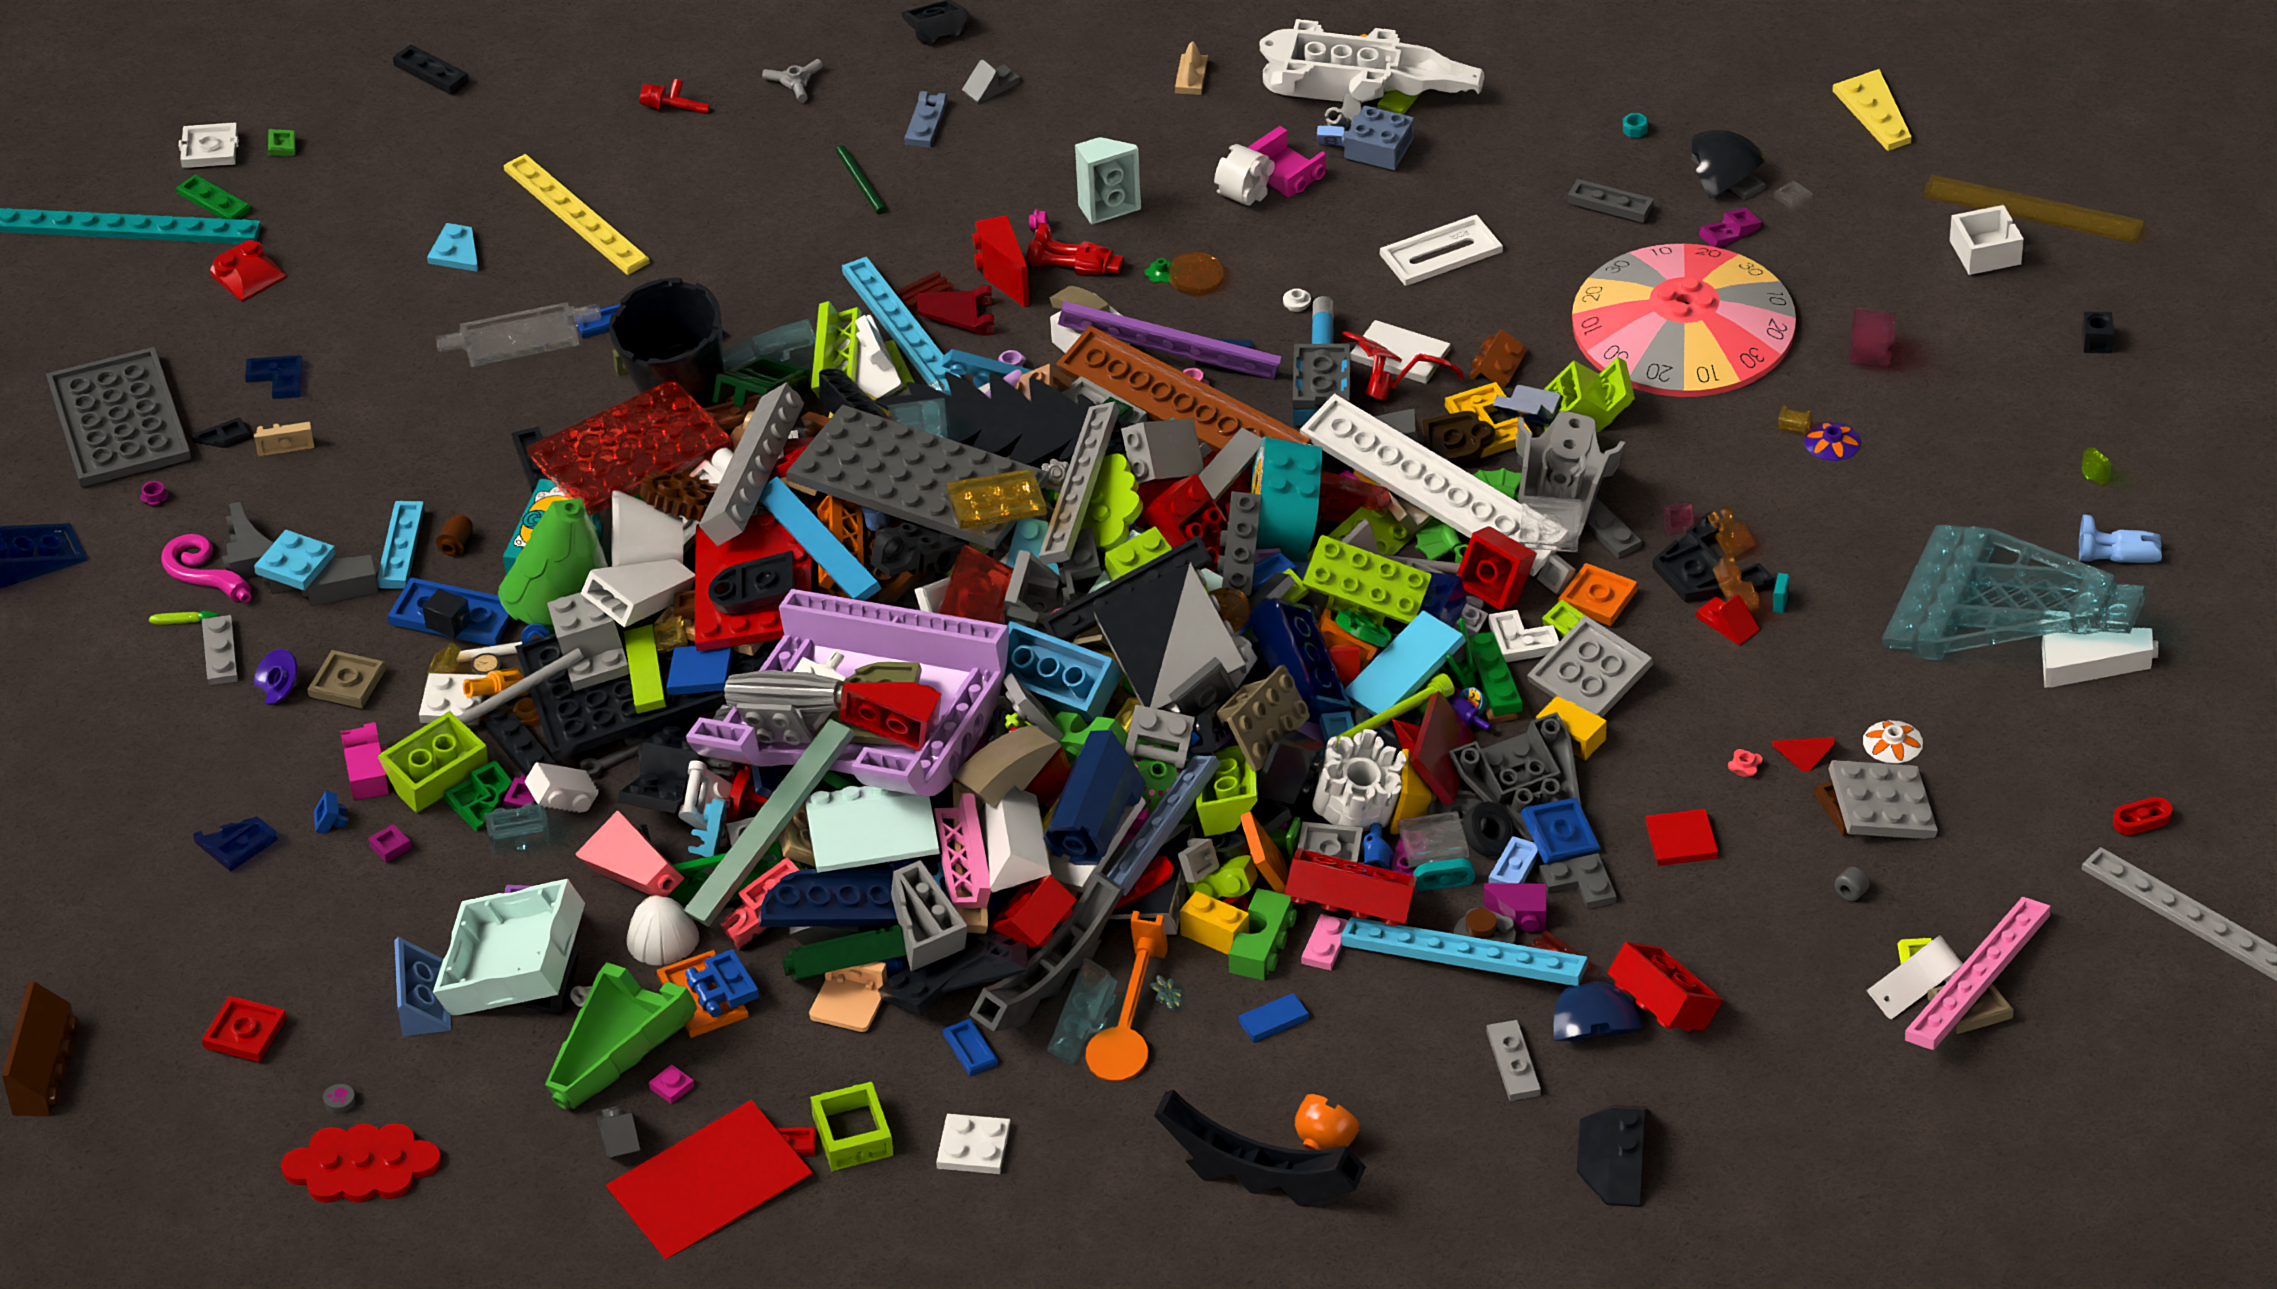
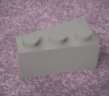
M921 860L893 871L891 896L898 923L901 926L911 972L965 949L968 926Z

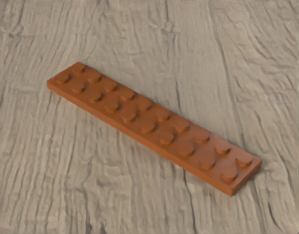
M1091 325L1056 363L1057 369L1075 380L1080 376L1088 379L1146 411L1147 417L1154 421L1169 420L1172 417L1175 420L1193 418L1198 443L1203 444L1205 442L1214 452H1220L1241 427L1261 438L1265 436L1313 445L1311 438L1300 434L1299 431ZM1255 459L1248 465L1247 469L1253 471Z

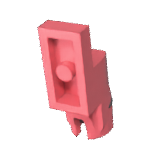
M788 857L738 892L743 904L727 915L724 921L720 923L724 933L730 941H734L737 949H741L750 941L756 939L764 930L770 928L759 927L760 909L767 891L779 883L780 878L799 871Z

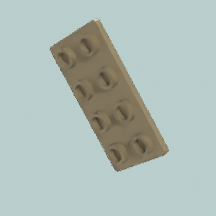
M1285 665L1278 666L1267 679L1243 685L1216 712L1221 723L1228 722L1253 772L1263 767L1275 740L1294 729L1298 730L1310 717L1307 705L1302 700L1295 686L1294 679L1289 674Z

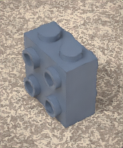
M1364 106L1359 115L1354 116L1349 131H1345L1342 136L1341 145L1344 147V157L1395 170L1414 140V117Z

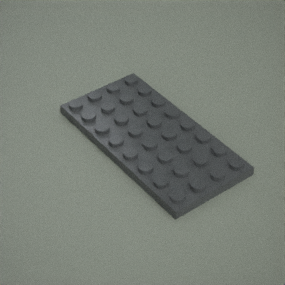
M843 404L786 471L787 481L994 550L1049 481L1048 471Z

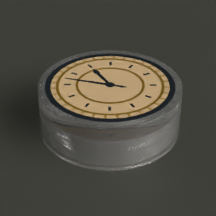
M492 653L477 655L471 662L473 675H487L490 671L501 670L499 657Z

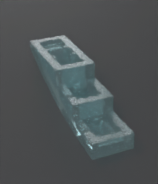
M805 319L780 326L724 351V375L726 372L759 358L760 355L784 361L790 359V350L815 345L816 337L809 320Z

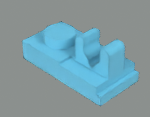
M715 798L712 799V804L707 803L704 821L708 822L706 828L708 830L693 829L691 832L692 835L699 836L705 844L699 847L689 846L688 851L690 853L699 854L704 857L718 855L729 800Z

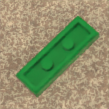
M196 174L176 187L177 194L222 219L240 220L252 211L251 205Z

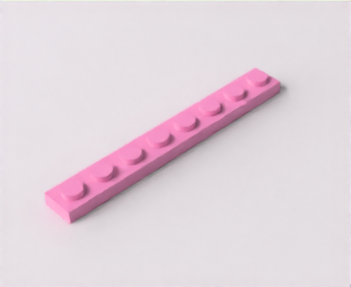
M2022 897L1905 1030V1041L1934 1050L2050 917L2051 906Z

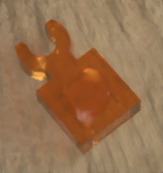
M1726 505L1720 509L1724 519H1720L1716 512L1708 516L1711 525L1720 530L1715 537L1728 558L1733 559L1757 545L1742 520L1734 523L1732 520L1733 512L1729 506Z

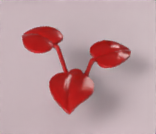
M1343 332L1341 343L1357 342L1367 353L1368 357L1374 356L1372 374L1365 391L1366 395L1386 402L1390 389H1396L1398 383L1418 361L1433 362L1455 372L1463 381L1464 374L1455 364L1436 356L1421 353L1415 355L1393 381L1391 380L1393 374L1383 371L1386 357L1401 363L1402 359L1399 356L1388 351L1381 344L1352 332Z

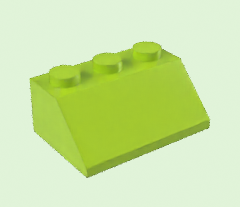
M451 711L378 755V759L398 796L416 813L444 796V791L468 780L472 771L488 764L487 746Z
M1239 745L1218 749V753L1210 755L1216 756L1221 764L1196 798V808L1205 837L1235 831L1241 823V815L1249 812L1258 801L1257 771L1253 772Z

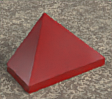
M1834 737L1771 741V747L1802 772L1811 771L1835 744Z

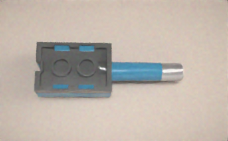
M1326 296L1318 297L1313 301L1312 344H1294L1293 426H1304L1333 394L1350 402V344H1334V302Z

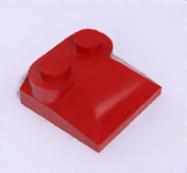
M253 240L244 241L225 253L220 254L215 258L210 269L211 277L241 302L287 277L264 254L262 244Z

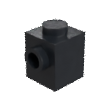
M438 589L422 606L426 628L455 639L470 624L471 614L468 600L459 595Z

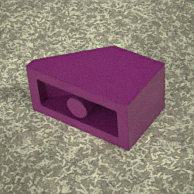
M1484 883V907L1486 909L1510 917L1514 922L1515 930H1524L1526 932L1546 930V884Z

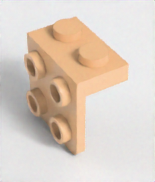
M877 961L825 973V982L809 1012L810 1019L859 1032L867 1031L883 1001L878 989L888 981L886 963Z

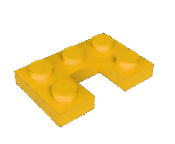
M1497 382L1445 398V407L1450 414L1472 411L1477 414L1480 421H1486L1494 427L1496 438L1492 444L1483 448L1480 458L1516 447L1515 438L1518 417L1494 424L1488 416V413L1498 411L1493 406L1496 396L1506 397ZM1524 422V426L1530 431V429Z

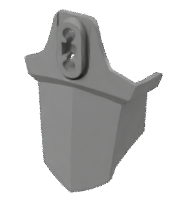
M1560 411L1541 436L1532 438V433L1524 426V418L1518 417L1515 438L1517 454L1524 458L1518 503L1567 531L1568 540L1565 543L1576 540L1582 534L1603 477L1612 476L1620 465L1626 442L1620 441L1616 448L1607 450L1604 454L1601 453L1597 443L1595 420L1592 417L1568 411ZM1568 443L1572 444L1571 449L1567 448Z

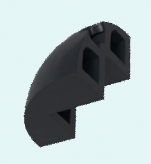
M1710 130L1698 133L1692 138V153L1699 162V167L1696 170L1709 199L1747 177L1766 160L1763 152L1752 141L1734 132Z

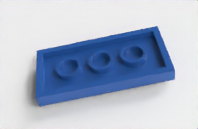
M412 577L388 614L390 625L446 636L426 628L422 608L438 589L468 600L471 621L469 626L463 629L456 639L489 646L498 645L513 619L503 608L498 595Z

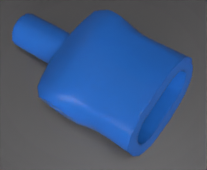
M1372 823L1370 825V834H1367L1363 841L1365 864L1390 870V863L1394 858V853L1389 844L1382 839V825L1380 823Z

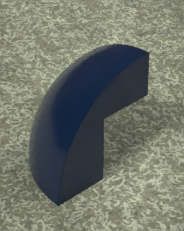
M1602 981L1580 982L1579 986H1568L1560 995L1554 1012L1553 1028L1555 1041L1576 1042L1597 1035L1620 1036L1643 1029L1639 1014L1628 996L1614 985Z

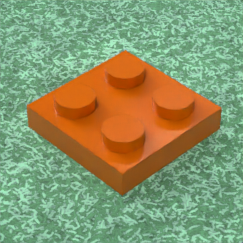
M1585 563L1561 594L1558 602L1563 599L1592 620L1611 626L1637 592L1638 582Z

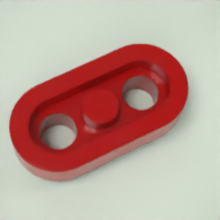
M2151 797L2119 806L2114 811L2113 827L2121 834L2135 835L2166 826L2171 821L2172 805L2164 798Z

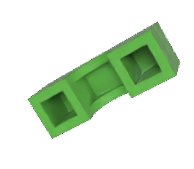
M1060 711L1054 718L1064 735L1058 742L1062 745L1061 747L1068 760L1075 762L1090 731L1112 730L1124 749L1126 747L1128 733L1116 719L1097 716L1091 725L1088 726L1077 713Z
M1257 888L1249 905L1248 913L1249 929L1259 931V933H1237L1228 953L1229 973L1265 981L1268 972L1275 970L1278 961L1277 951L1278 949H1284L1287 941L1286 930L1288 927L1292 928L1296 921L1297 910L1293 909V901L1290 900L1291 896Z

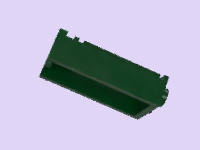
M760 355L759 358L726 372L725 375L718 374L716 376L712 402L719 403L734 396V404L741 407L746 404L748 390L760 393L762 397L786 382L803 398L808 391L811 369Z
M895 925L887 929V932H885V928H882L878 931L872 930L798 946L797 948H790L786 951V956L782 958L785 976H791L792 982L822 976L827 972L901 957L907 954L901 926Z

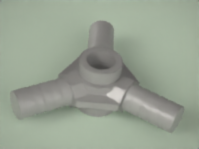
M816 59L805 67L794 65L783 72L764 69L762 78L763 80L781 82L786 87L794 90L798 102L804 103L808 99L804 87L807 85L810 75L823 68L821 60Z

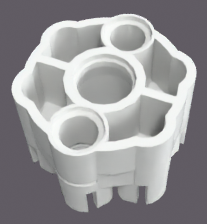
M1365 729L1363 734L1361 732L1357 733L1354 736L1353 742L1349 737L1341 736L1337 748H1335L1337 743L1336 736L1328 741L1324 753L1323 766L1317 776L1312 806L1317 814L1323 816L1333 825L1363 827V832L1370 831L1372 823H1380L1382 828H1384L1391 821L1402 788L1400 786V777L1406 763V757L1400 751L1396 761H1392L1396 748L1386 746L1382 750L1384 742L1380 736L1376 737L1377 732Z

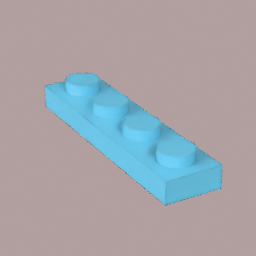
M395 501L377 576L378 588L404 589L408 583L425 511L424 502Z

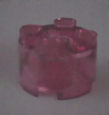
M1856 308L1850 332L1852 334V347H1849L1848 363L1889 367L1891 357L1889 348L1890 345H1893L1895 328H1893L1895 322L1894 312Z

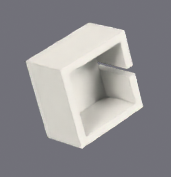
M2004 205L1952 215L1950 242L1969 275L2021 265L2024 239L2016 225L2012 224L2013 220Z

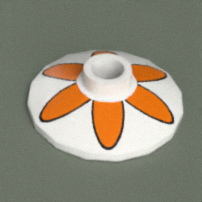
M1888 720L1878 722L1869 727L1864 734L1863 745L1867 753L1873 758L1885 763L1898 764L1908 762L1917 757L1923 748V739L1919 731L1913 726L1901 721Z

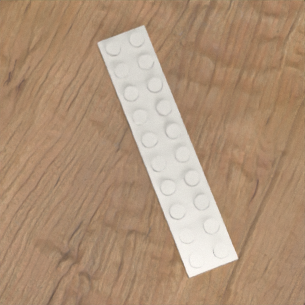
M1333 394L1300 429V434L1311 438L1313 445L1321 446L1323 451L1465 536L1471 538L1473 532L1491 526L1535 551L1537 555L1529 573L1532 576H1535L1545 565L1548 556L1555 554L1568 540V532L1336 394Z

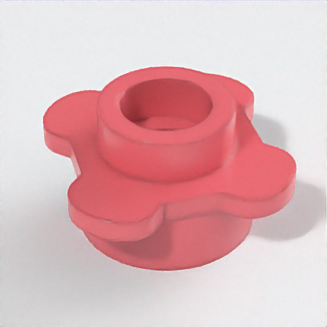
M1738 749L1734 751V759L1728 763V769L1742 777L1754 776L1757 773L1758 764L1762 763V756Z

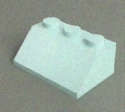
M1102 137L1075 145L1078 205L1091 225L1141 209L1139 156L1136 145Z

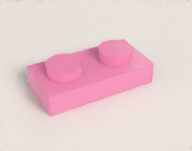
M1321 914L1301 957L1302 964L1331 971L1342 947L1341 934L1349 920Z

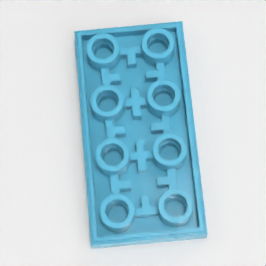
M1422 611L1346 687L1343 694L1346 699L1375 716L1414 695L1447 661L1446 655H1453L1466 642V639L1462 633L1427 612Z

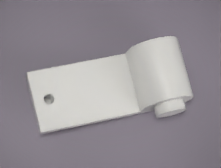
M1939 935L1869 988L1867 992L1884 1014L1892 1020L1928 993V990L1933 989L1942 981L1947 983L1963 963L1943 937Z

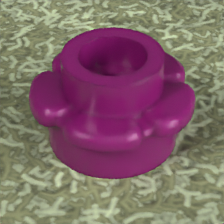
M150 481L142 486L140 499L143 503L156 506L167 500L168 492H166L163 483Z

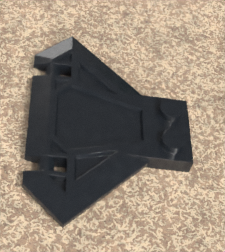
M988 928L986 934L967 933L965 949L912 972L907 955L903 956L902 970L891 976L878 989L882 1000L922 1015L950 991L1027 972L1029 947L1028 944L1021 941L1011 945L1013 942L1011 937Z

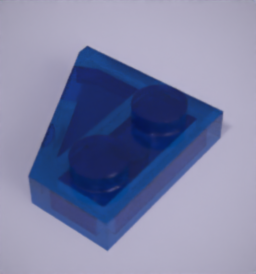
M258 816L245 819L240 823L220 826V832L204 836L202 831L193 834L194 842L230 872L278 840L277 832Z

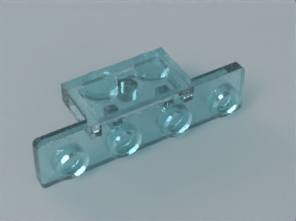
M1085 958L1081 963L1047 1048L1048 1052L1071 1066L1077 1062L1085 1040L1094 1032L1099 1033L1107 1022V1017L1104 1015L1116 999V995L1113 992L1118 981L1111 977V973L1088 958Z

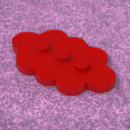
M362 1123L351 1127L347 1131L337 1127L321 1129L312 1136L309 1147H301L288 1152L282 1159L281 1169L283 1177L287 1182L293 1185H307L309 1195L318 1202L329 1203L344 1197L351 1202L361 1203L370 1200L375 1195L385 1199H394L407 1194L412 1187L413 1179L428 1177L440 1168L441 1156L439 1148L429 1141H415L413 1131L404 1124L393 1123L378 1129L371 1124Z

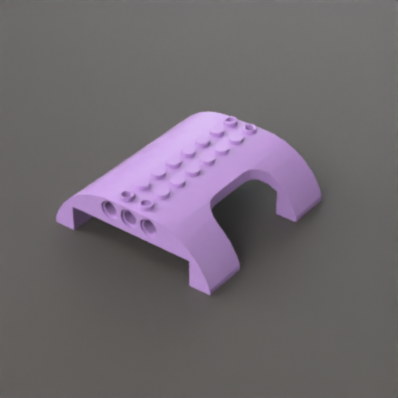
M791 589L779 606L784 636L759 671L793 672L803 657L817 664H826L833 651L836 650L843 654L845 658L835 672L846 678L855 674V669L867 664L890 661L920 663L922 668L919 684L930 686L937 692L942 693L938 726L934 732L929 733V739L921 751L913 750L904 745L849 743L829 770L854 774L864 785L924 797L935 796L942 792L954 779L952 776L965 763L975 748L995 710L1007 663L1009 645L1008 625ZM733 706L723 721L699 717L686 735L688 744L699 755L760 767L795 765L810 745V743L793 745L787 742L763 743L758 741L754 727L746 724L735 706ZM807 727V729L815 739V731Z

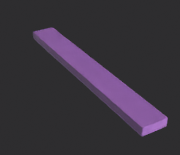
M1063 301L1058 321L1060 326L1083 332L1091 325L1122 342L1267 379H1275L1281 356L1066 301Z

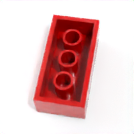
M1297 848L1292 859L1284 894L1291 896L1290 900L1297 903L1308 904L1309 901L1321 903L1320 907L1326 910L1338 911L1339 908L1351 910V915L1367 919L1371 915L1380 917L1382 923L1399 926V923H1406L1417 876Z

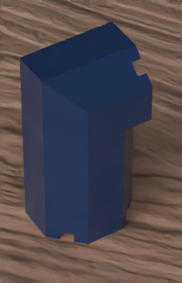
M1112 730L1090 731L1075 759L1043 837L1052 854L1061 858L1064 853L1070 856L1069 862L1074 865L1098 866L1102 857L1107 853L1120 818L1124 813L1125 806L1130 804L1133 807L1138 804L1147 784Z

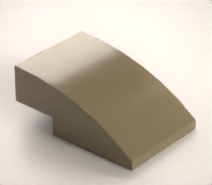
M1028 725L1011 731L986 745L966 761L952 777L967 791L995 808L1012 787L1022 792L1062 745L1034 726Z

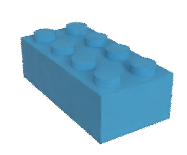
M1010 621L1008 625L1009 645L1004 679L1012 673L1043 705L1062 712L1077 713L1083 720L1091 723L1097 716L1101 717L1123 674V671L1114 659ZM1003 683L1001 689L1008 691Z

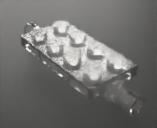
M568 302L461 323L459 324V332L441 336L437 335L435 336L438 353L463 348V350H466L470 367L577 346L579 345L576 331L578 324L601 321L602 318L598 303L574 308V306L569 307Z

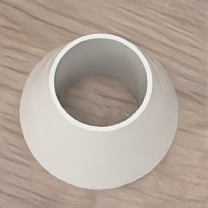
M612 491V567L676 559L683 565V517H674L673 513L664 514L663 509H654V505H648L646 502L620 491Z

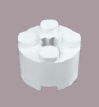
M1234 144L1229 147L1232 152L1227 159L1222 157L1216 169L1214 183L1219 185V189L1216 192L1249 206L1255 200L1260 202L1267 195L1268 189L1266 185L1269 176L1274 171L1275 163L1267 155L1239 144Z

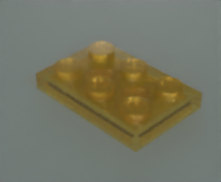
M1033 469L946 483V492L960 529L1047 515V506Z

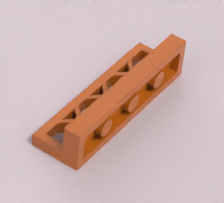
M828 494L817 508V519L844 547L843 543L845 542L854 551L851 554L864 567L861 505ZM843 506L853 509V513L849 514ZM846 523L853 533H850L843 524ZM818 565L819 586L829 590L835 581Z

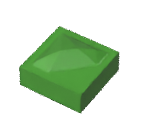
M268 129V156L295 155V130Z

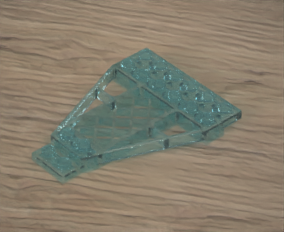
M1936 525L1883 634L1882 643L1884 648L1912 650L1913 657L1942 661L1945 653L2053 633L2086 635L2097 632L2130 634L2147 593L2145 586L2116 584L2115 575L1992 528ZM1995 545L2020 554L2014 564L1988 563V560ZM2029 559H2035L2053 567L2028 566L2027 564ZM1990 586L1992 587V589L1987 590L1983 593L1980 592ZM2018 588L2020 589L2019 591H2017V592H2015V593H2013V594H2011V595L2008 594L2009 592H2011V591H2013V590H2016V589H2018ZM2048 590L2047 593H2045V594H2043V595H2041V596H2039V597L2036 596L2037 594H2039V593H2041V592H2043V591ZM2073 592H2076V593H2077V594H2075V595H2073V596H2071V597H2069V598H2067V599L2064 598L2065 596H2067V595H2069V594H2071V593H2073ZM1998 597H2001V598H2002V599H2000V600H1998V601H1996V602H1994V603H1992V604L1990 603V601H1992V600H1994V599H1996V598H1998ZM2029 598L2030 601L2020 606L2018 605V603ZM2056 600L2058 601V603H2056V604H2054V605H2052V606H2050V607H2048V608L2046 607V605H2048V604H2050V603H2052V602H2054V601H2056ZM1958 626L1986 628L1985 631L1954 636Z

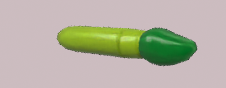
M207 610L201 612L161 613L151 616L149 622L156 625L202 623V619L220 617V614Z

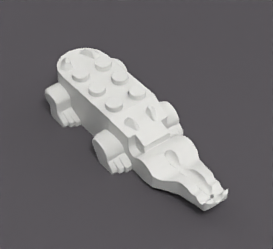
M1296 19L1294 29L1274 31L1260 41V51L1269 61L1263 69V83L1270 91L1282 95L1343 102L1344 95L1351 94L1354 99L1360 100L1363 103L1384 96V92L1399 90L1407 95H1417L1428 89L1449 93H1457L1460 90L1467 92L1469 89H1474L1479 94L1485 79L1484 72L1480 68L1452 61L1431 48L1400 43V38H1398L1395 30L1375 28L1368 36L1361 37L1326 33L1321 29V25H1318V21Z

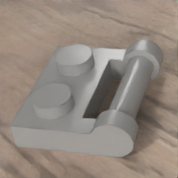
M1135 705L1125 750L1130 758H1133V755L1172 763L1175 764L1176 768L1184 769L1195 717ZM1137 739L1179 747L1178 752L1137 744L1136 742Z

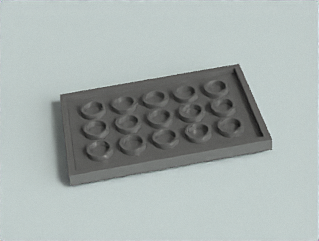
M155 347L46 373L47 382L80 487L191 460L190 450Z

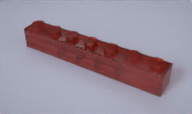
M1321 470L1319 494L1321 496L1379 512L1392 504L1386 487Z

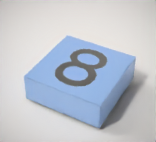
M1318 126V145L1342 146L1341 141L1345 128L1339 126Z

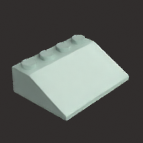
M849 786L832 792L817 791L809 795L805 800L808 828L817 873L940 854L930 797L870 786Z

